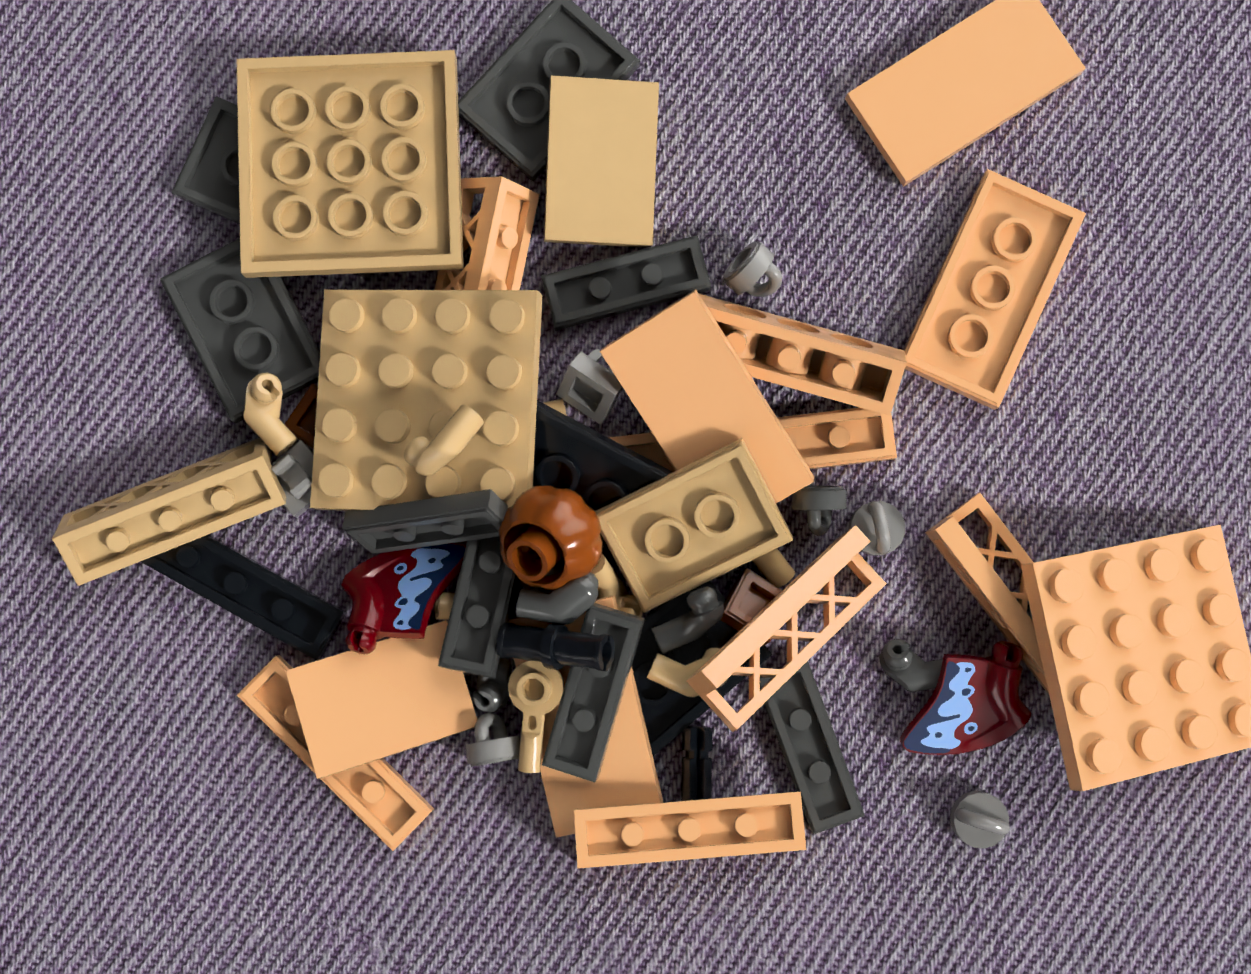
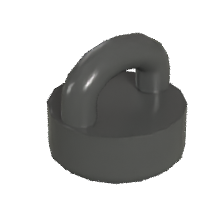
M806 486L792 494V509L807 510V524L811 533L816 536H822L830 528L832 510L847 509V489H844V486Z

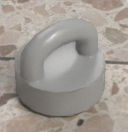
M754 241L745 247L730 263L723 275V282L738 295L747 292L755 297H766L772 295L781 287L782 274L778 267L772 263L774 253L762 242ZM763 274L769 278L766 283H756Z
M872 501L860 506L852 514L849 522V529L856 525L871 541L860 551L870 556H882L894 551L902 543L905 535V521L901 512L894 505L884 501Z
M485 713L481 715L475 724L476 743L465 745L468 765L471 764V767L519 759L520 736L508 737L505 723L497 714ZM489 727L493 730V740H490Z
M974 790L964 793L955 801L951 809L950 823L953 832L961 841L974 848L985 849L995 846L1010 831L1006 807L998 798L985 791Z

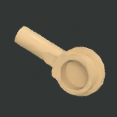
M527 660L518 665L510 675L508 682L509 697L514 706L523 712L518 771L524 773L540 772L545 714L557 707L564 691V679L559 670L547 669L543 666L542 662Z

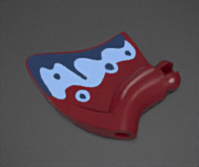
M448 543L384 552L362 562L348 572L341 585L342 589L352 599V610L347 624L350 633L345 640L348 648L359 654H369L375 650L376 640H380L383 637L424 639L433 606L446 587L460 573L466 546L460 543Z
M999 641L993 645L992 656L986 658L961 654H944L938 683L933 694L908 724L900 737V743L906 751L932 755L971 752L999 743L1024 727L1030 720L1032 713L1019 697V684L1023 670L1022 666L1019 665L1023 658L1021 647L1011 642Z

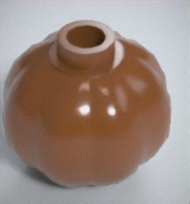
M534 486L528 489L507 509L504 521L499 527L500 552L503 561L521 581L533 587H543L548 590L561 588L571 580L588 575L601 558L602 540L600 537L601 524L599 517L593 509L585 504L580 495L567 488L557 489L552 486ZM556 564H565L562 571L554 575L545 576Z

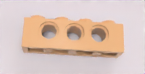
M699 294L751 377L888 416L891 415L907 364L904 350Z

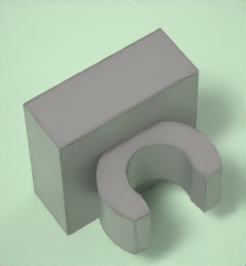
M599 349L593 350L589 355L580 351L570 363L556 395L601 425L611 412L623 387L612 371L598 363L602 356Z
M302 440L298 441L271 464V470L276 474L286 495V504L284 506L294 517H299L310 508L314 451Z

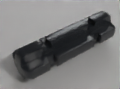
M691 725L682 731V750H686V757H682L681 801L711 799L712 759L708 757V751H712V731L707 726Z

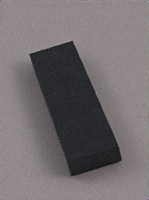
M210 535L140 561L315 660H321L347 613Z

